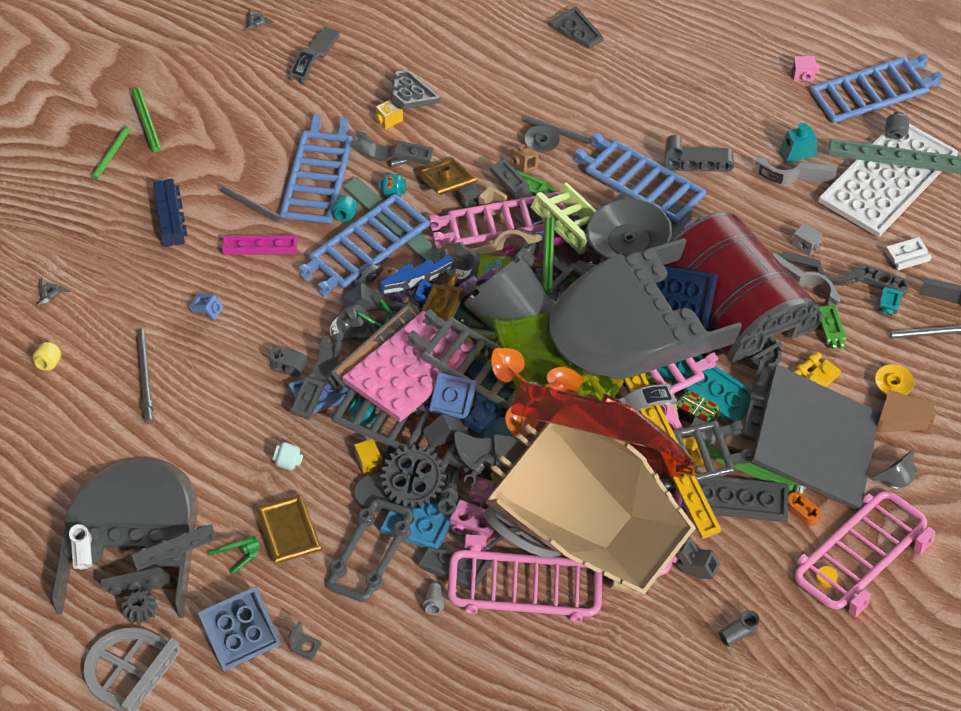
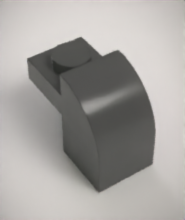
M689 536L677 552L679 556L677 566L682 571L700 579L714 578L720 562L713 550L698 549L691 536Z

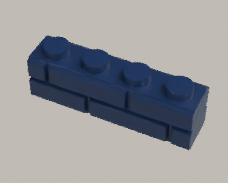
M173 178L164 181H154L153 189L163 246L169 247L174 244H184V236L188 235L186 225L182 226V223L185 222L184 212L179 210L183 209L181 198L177 199V196H181L179 185H175Z

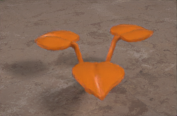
M495 348L491 356L492 370L499 380L510 382L515 376L527 386L526 394L530 400L526 403L525 407L521 404L512 405L505 415L506 425L513 437L518 433L524 437L529 435L523 428L525 424H529L534 429L539 422V413L536 409L529 408V405L534 400H541L547 388H550L549 392L553 398L567 400L575 394L583 383V377L572 369L556 367L547 373L549 384L542 387L536 383H528L518 374L523 370L525 363L522 354L517 350Z

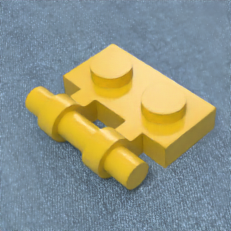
M819 352L809 355L803 364L797 365L795 371H793L824 387H827L841 374V370L827 359L820 363L818 360L822 358V355ZM810 367L814 369L811 373L807 371Z

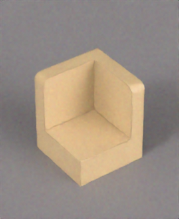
M491 186L479 196V206L507 201L506 194ZM502 209L491 211L492 216L497 218L502 213Z

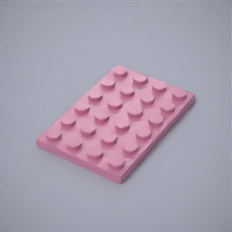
M422 311L343 376V382L399 422L433 395L438 372L446 374L420 357L422 350L406 344L409 339L408 335L412 330L428 342L438 332L439 329L423 323V320L426 318L425 311ZM449 329L430 355L440 360L459 334ZM465 339L447 365L457 370L475 345Z

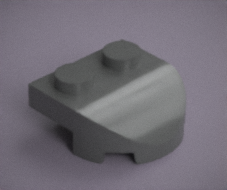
M771 336L766 338L762 351L742 359L752 369H758L760 360L764 361V367L771 369L781 361L783 346L780 341L776 342L774 337Z

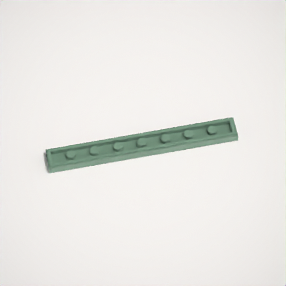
M830 139L828 156L961 174V156Z
M358 177L343 185L344 191L368 212L384 201ZM388 206V208L392 212H394L398 217H400L404 222H406L410 227L414 229V227L409 222H407L400 214H398L391 206ZM382 212L374 217L399 239L407 234ZM421 233L404 244L423 262L430 259L433 263H436L440 260L441 251L436 249Z

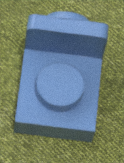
M197 294L189 308L192 312L207 313L211 320H215L223 309V305L215 294Z

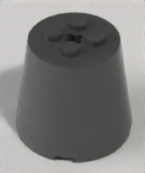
M523 255L516 259L517 262H510L478 289L480 293L477 296L471 295L464 302V306L492 331H496L497 335L515 350L524 344L528 346L537 338V333L543 334L549 328V316L553 307V303Z

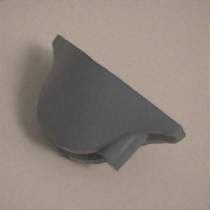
M914 450L909 451L886 470L871 477V480L884 482L894 489L908 486L913 481L915 472L918 471L913 463Z

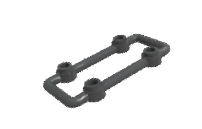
M375 499L367 509H362L358 514L360 523L340 559H336L330 564L331 575L327 580L328 589L359 602L369 600L374 591L381 589L383 586L382 576L400 542L411 534L410 524L414 517L412 510L383 499ZM377 507L405 515L403 521H398L395 524V536L376 571L367 575V588L363 594L335 584L338 578L346 575L348 571L346 563L364 530L375 523L374 512Z

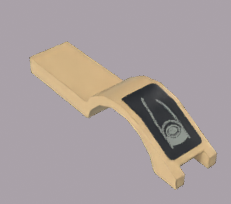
M514 228L501 233L495 239L494 244L472 248L471 250L479 254L502 250L506 238L512 233L523 237L528 244L543 241L544 238L543 235L529 230Z

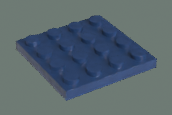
M664 266L667 270V277L663 281L657 282L656 285L673 311L681 308L692 310L707 331L718 275Z

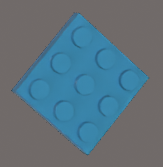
M413 483L410 484L407 491L408 494L411 493ZM418 486L415 490L423 492L426 488ZM435 494L437 501L430 499V506L425 502L422 509H420L418 504L415 505V509L412 510L414 517L410 524L411 534L408 538L403 539V541L427 550L428 548L440 549L450 529L452 514H443L439 511L438 504L441 500L439 494ZM390 511L381 527V533L394 537V526L398 521H403L405 515Z

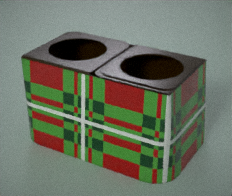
M685 390L676 404L678 417L691 424L695 417L705 422L716 421L720 414V407L717 404L691 390Z

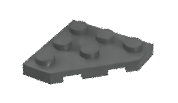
M409 70L395 72L391 100L398 108L405 110L438 104L441 97Z

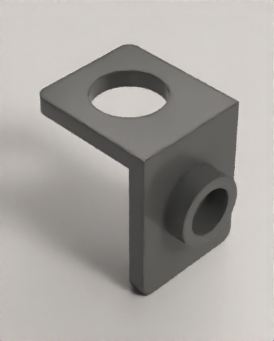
M298 621L288 636L291 652L310 660L314 659L322 645L321 641L303 634L302 622ZM310 642L314 645V649L310 652H305L302 650V645Z

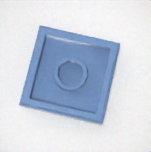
M438 372L429 411L466 419L470 414L477 381Z

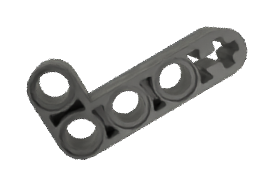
M671 135L667 137L665 144V167L671 171L728 172L734 169V154L730 148L682 147V138L678 135Z

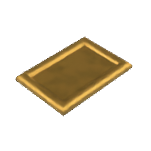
M453 157L415 171L438 195L477 182V178Z
M302 494L255 507L275 565L322 550Z

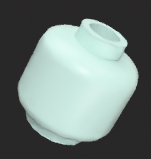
M283 442L280 446H276L272 460L275 461L277 467L292 471L296 465L300 466L303 455L300 454L298 446Z

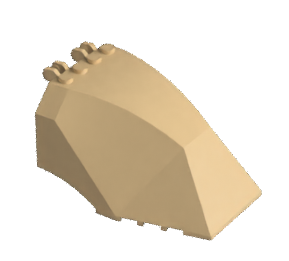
M575 404L562 408L545 424L539 433L529 424H525L523 426L525 431L535 438L530 442L522 434L518 433L515 436L527 448L514 464L502 455L498 457L499 462L509 468L506 474L492 464L490 470L502 479L494 487L486 504L501 517L565 557L641 594H645L696 527L683 509L678 506L670 491L665 488L659 479L660 477L655 474L647 463V459L634 447L608 431Z

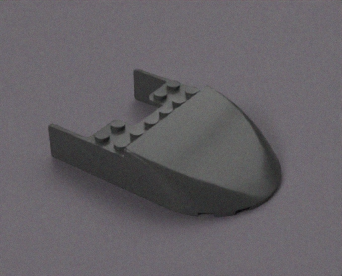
M684 238L626 256H622L620 253L598 264L578 278L561 294L554 303L549 316L550 337L561 356L571 365L574 363L582 368V371L596 377L598 375L610 376V379L633 377L734 344L742 325L739 322L708 332L692 310L688 308L672 310L656 283L663 281L667 277V270L664 264L681 258L686 244Z
M146 457L130 458L105 467L79 488L70 503L64 521L65 530L52 597L57 614L62 615L70 568L71 564H73L69 531L74 525H84L91 534L92 564L101 560L104 546L145 547L148 549L161 541L171 540L181 533H189L196 529L198 514L197 494L193 483L182 470L160 459ZM85 533L78 534L76 540L83 539ZM193 549L152 565L177 566L180 568L175 600L179 618H184Z

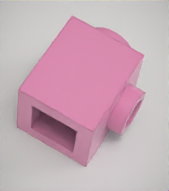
M794 56L792 66L794 81H814L815 74L819 72V64L816 63L815 56Z
M476 476L477 482L471 487L469 492V503L487 509L486 501L495 487V482Z

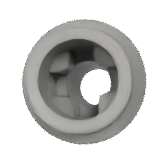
M438 583L429 585V590L423 604L426 613L430 615H438L444 608L441 585Z

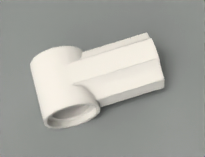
M74 525L69 531L73 568L88 569L92 567V537L84 525ZM85 533L83 539L76 540L78 534Z

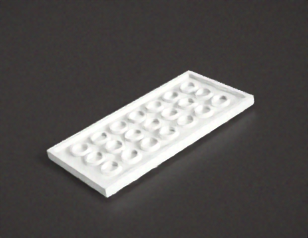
M909 124L908 134L902 139H892L885 131L873 143V145L957 156L958 151L911 124ZM856 160L819 197V203L879 238L942 171Z

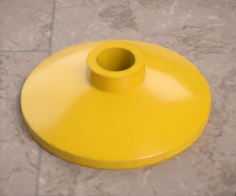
M890 364L881 367L877 371L875 383L878 389L886 395L889 390L907 395L913 389L914 378L906 368Z

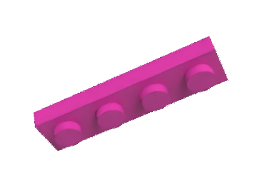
M297 235L224 236L223 255L297 254L298 238Z

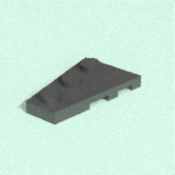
M576 6L548 21L549 27L589 49L604 41L601 33Z
M428 548L419 563V568L448 581L449 562L454 552ZM461 558L458 560L456 585L471 591L472 559ZM476 560L475 590L493 560Z
M156 567L101 579V588L112 595H117L123 592H130V590L132 592L138 591L139 588L142 591L177 588V580L161 568Z

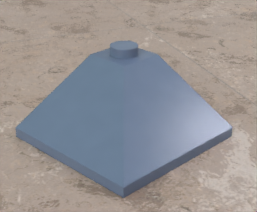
M256 586L198 612L223 671L282 645Z

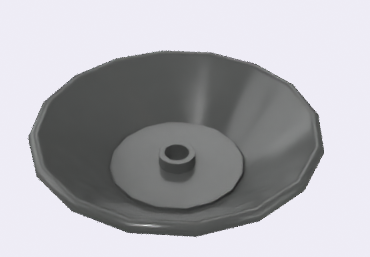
M636 198L618 199L604 204L592 214L587 225V240L593 250L606 260L620 253L622 256H626L669 243L672 237L671 221L665 212L651 202Z

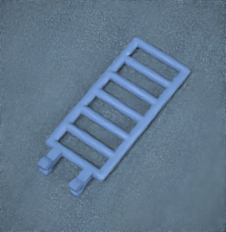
M924 53L910 61L906 57H902L810 87V92L831 122L837 123L929 92L930 86L937 87L941 85L938 79L942 78V74L938 71L930 77L924 79L920 77L915 69L927 67L925 61L929 57ZM903 64L920 88L912 91L895 67ZM888 69L905 93L897 96L880 71ZM873 74L890 98L881 100L865 76ZM858 79L874 103L866 106L849 81ZM843 84L859 108L850 110L834 86ZM828 89L844 113L835 115L819 91Z
M314 114L311 130L302 131L279 213L281 218L326 224L332 223L334 217L332 215V206L340 194L353 142V137L346 135L349 130L348 118L341 117L338 134L319 132L322 125L320 122L321 115ZM307 138L345 142L344 148L310 145L306 144ZM304 151L342 155L340 162L304 158L302 156ZM300 164L337 168L338 173L337 175L299 171ZM296 178L335 182V185L331 189L298 185L295 182ZM293 191L330 195L331 200L330 202L291 197ZM289 205L328 209L327 216L287 211Z
M597 132L592 136V139L595 141L591 146L604 150L594 159L588 156L581 148L575 151V154L578 156L575 158V162L586 165L585 171L620 192H626V195L630 198L653 203L673 181L681 184L682 186L661 207L653 203L662 209L669 220L674 223H678L707 193L705 189L618 140L610 143ZM616 148L624 152L603 173L595 169ZM630 156L639 160L618 181L609 177ZM645 164L653 168L632 190L624 186ZM659 172L667 176L647 198L638 194ZM688 189L697 193L676 215L667 211Z
M393 194L309 255L311 261L298 267L302 272L300 277L305 281L318 268L322 269L331 277L327 281H322L318 284V287L321 289L319 294L322 297H326L337 285L343 288L350 285L354 280L362 276L360 272L367 266L380 263L429 227L430 222L400 196ZM396 202L421 224L413 229L392 212L388 206ZM382 212L407 234L399 239L374 217ZM369 222L393 244L385 249L365 232L361 226ZM352 232L357 233L380 254L373 259L370 258L350 241L347 236ZM338 242H342L366 264L357 269L335 250L333 246ZM328 252L352 274L343 279L322 261L319 256Z

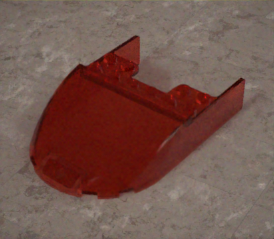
M523 381L519 382L511 413L539 420L535 428L538 433L546 423H551L621 440L630 444L641 453L658 476H661L662 472L670 473V477H684V474L691 477L697 473V465L671 436L645 415L624 402L605 393L602 400H599L597 396L587 395L585 397L578 395V392L573 390H566L564 392ZM529 434L525 438L534 439L535 437Z

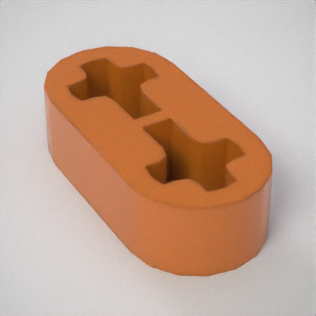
M793 492L788 496L789 511L807 525H815L819 522L821 510L813 502L798 492Z

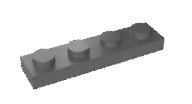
M212 524L202 525L194 531L181 533L176 538L161 541L148 549H140L135 554H132V558L138 571L213 542L217 538Z

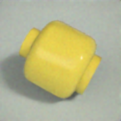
M44 342L36 349L32 359L37 368L49 371L61 359V351L55 344Z

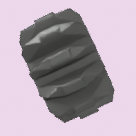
M140 588L137 593L130 590V596H124V603H122L121 609L124 618L129 619L131 624L137 621V624L141 625L144 620L149 623V617L155 618V611H157L158 605L155 596L150 595L148 590L143 593Z

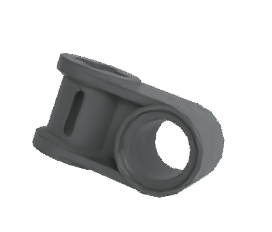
M275 347L269 352L270 368L273 371L292 377L301 376L308 360L306 355L281 347Z

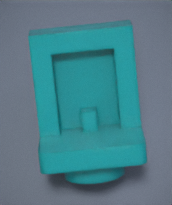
M884 287L878 310H882L881 312L886 315L897 314L903 291Z

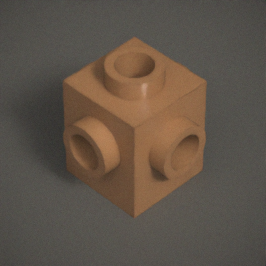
M520 145L511 149L510 165L523 173L538 169L539 152L533 150L528 145Z

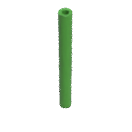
M125 126L92 174L94 180H98L131 131L129 127Z

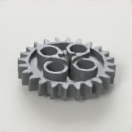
M412 445L411 450L404 446V452L397 449L396 456L391 453V461L385 459V464L388 467L381 468L382 472L386 474H382L380 477L381 480H384L381 485L382 488H386L384 490L385 495L391 494L389 496L390 501L396 499V504L400 505L402 502L404 507H407L409 504L412 510L415 509L417 504L422 509L424 502L430 506V499L437 501L435 494H441L442 490L440 488H445L443 480H446V475L442 474L445 472V467H440L443 464L442 459L436 461L437 453L431 456L430 448L424 452L422 445L419 450H416L415 445ZM419 461L420 463L416 469L417 477H414L411 493L408 494L407 491L411 484L410 477H413L415 464ZM405 462L412 464L407 469L402 468L401 465ZM429 467L431 471L424 474L421 472V469ZM404 481L406 485L404 487H397L396 483ZM418 486L426 488L423 492H417L415 489Z

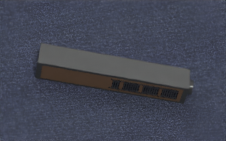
M411 302L401 307L324 375L336 391L346 385L343 382L344 375L420 314L418 307Z

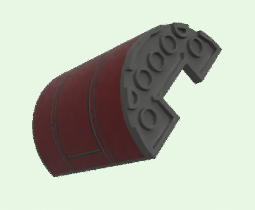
M722 212L699 218L671 241L684 238L686 244L681 258L664 264V266L718 275L707 331L711 332L739 322L741 323L742 327L735 343L719 348L731 363L762 351L765 340L768 337L788 330L786 335L790 339H794L821 327L823 314L820 311V307L737 215Z

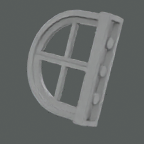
M488 506L484 516L487 522L513 544L541 557L553 558L563 556L553 548L545 547L527 532L501 517L491 507ZM499 519L502 520L504 523H506V524H507L508 526H510L511 528H507L504 524H502V523L499 521Z
M122 628L104 635L92 646L85 659L84 677L88 689L97 700L116 711H137L181 652L179 642L173 638L167 641L150 631L140 628ZM121 641H137L123 660L105 651L110 646ZM143 642L161 651L146 672L128 663ZM99 658L117 667L103 687H101L96 678V665ZM122 670L140 679L125 700L107 691Z

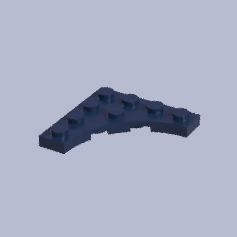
M476 357L465 371V376L474 380L487 362ZM492 369L480 384L489 391L498 380ZM513 378L510 382H506L497 395L507 401L520 382ZM526 387L525 390L522 392V394L520 395V397L526 392L527 387ZM475 391L476 403L471 414L465 419V425L481 435L506 409Z

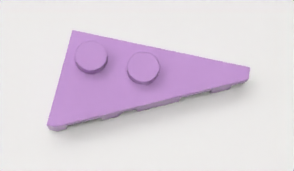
M494 267L478 278L475 276L471 277L457 287L466 291L465 296L481 284L487 282L498 273V270Z

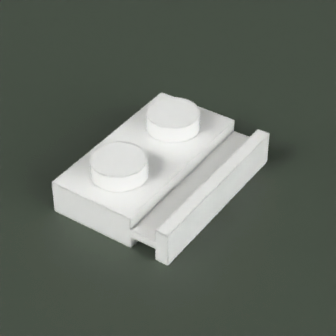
M920 237L887 246L885 250L892 263L896 265L897 271L929 262L932 257L931 254H928V250Z

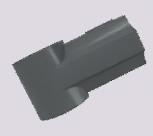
M752 610L743 612L740 618L718 631L723 644L730 647L747 636L755 635L758 631L760 617ZM750 621L754 625H747L745 622Z

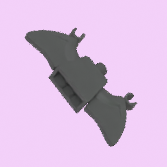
M458 431L454 434L457 452L462 462L472 471L471 474L464 477V483L471 476L474 479L471 486L476 484L477 474L480 475L484 468L491 467L492 464L506 474L509 468L500 463L498 457L502 455L514 464L527 448L516 437L495 434L493 439H480Z

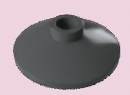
M538 125L526 132L524 141L533 150L544 153L554 150L559 144L560 137L558 132L552 127Z

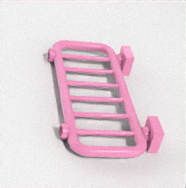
M881 491L874 497L871 494L866 495L863 499L864 506L813 554L809 557L803 554L797 561L799 567L794 574L797 584L825 606L831 609H840L849 603V614L856 618L869 604L871 594L864 588L913 541H915L914 551L919 555L933 543L936 531L930 527L925 530L927 527L925 515L891 491ZM883 499L893 501L915 517L919 524L912 530L879 506L878 503ZM875 507L910 533L899 542L866 518L865 515ZM862 519L894 542L896 546L886 554L852 528ZM849 531L884 558L875 566H872L839 540ZM836 543L871 570L860 579L826 552ZM824 556L858 583L847 592L814 567L813 564ZM810 568L842 592L844 596L838 601L831 600L803 578V573Z
M466 534L464 550L455 552L450 558L448 598L455 606L465 607V612L468 614H476L478 608L570 615L571 621L580 622L583 620V616H593L601 609L602 574L594 571L593 606L591 608H579L580 567L586 566L568 557L546 558L538 555L485 551L487 536ZM461 558L472 559L470 599H461L456 595L458 560ZM477 559L493 560L491 601L474 600ZM497 561L514 562L512 602L495 601ZM518 562L534 563L533 604L516 603ZM538 564L555 565L554 606L537 604ZM559 565L576 567L575 607L558 606Z

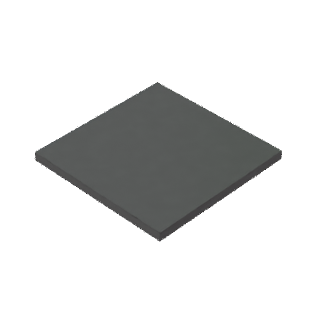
M777 364L773 368L751 462L859 511L862 508L880 412Z

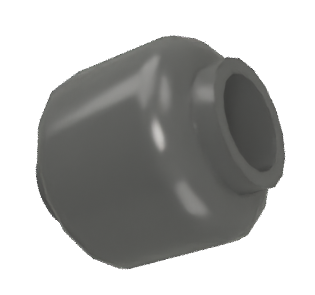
M894 112L889 115L886 120V133L892 139H902L909 132V118L902 112Z

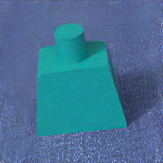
M800 123L798 128L786 132L779 150L786 163L817 156V137L808 124Z

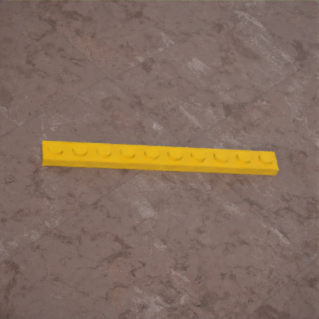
M644 373L623 378L630 393L650 386ZM653 405L640 410L639 412L644 422H651L656 427L657 434L653 441L701 539L720 533L721 528L660 405Z

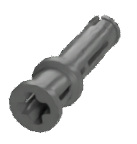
M455 466L448 468L445 488L440 494L441 500L439 501L438 509L443 514H452L456 510V501L458 500V492L456 490L460 470Z

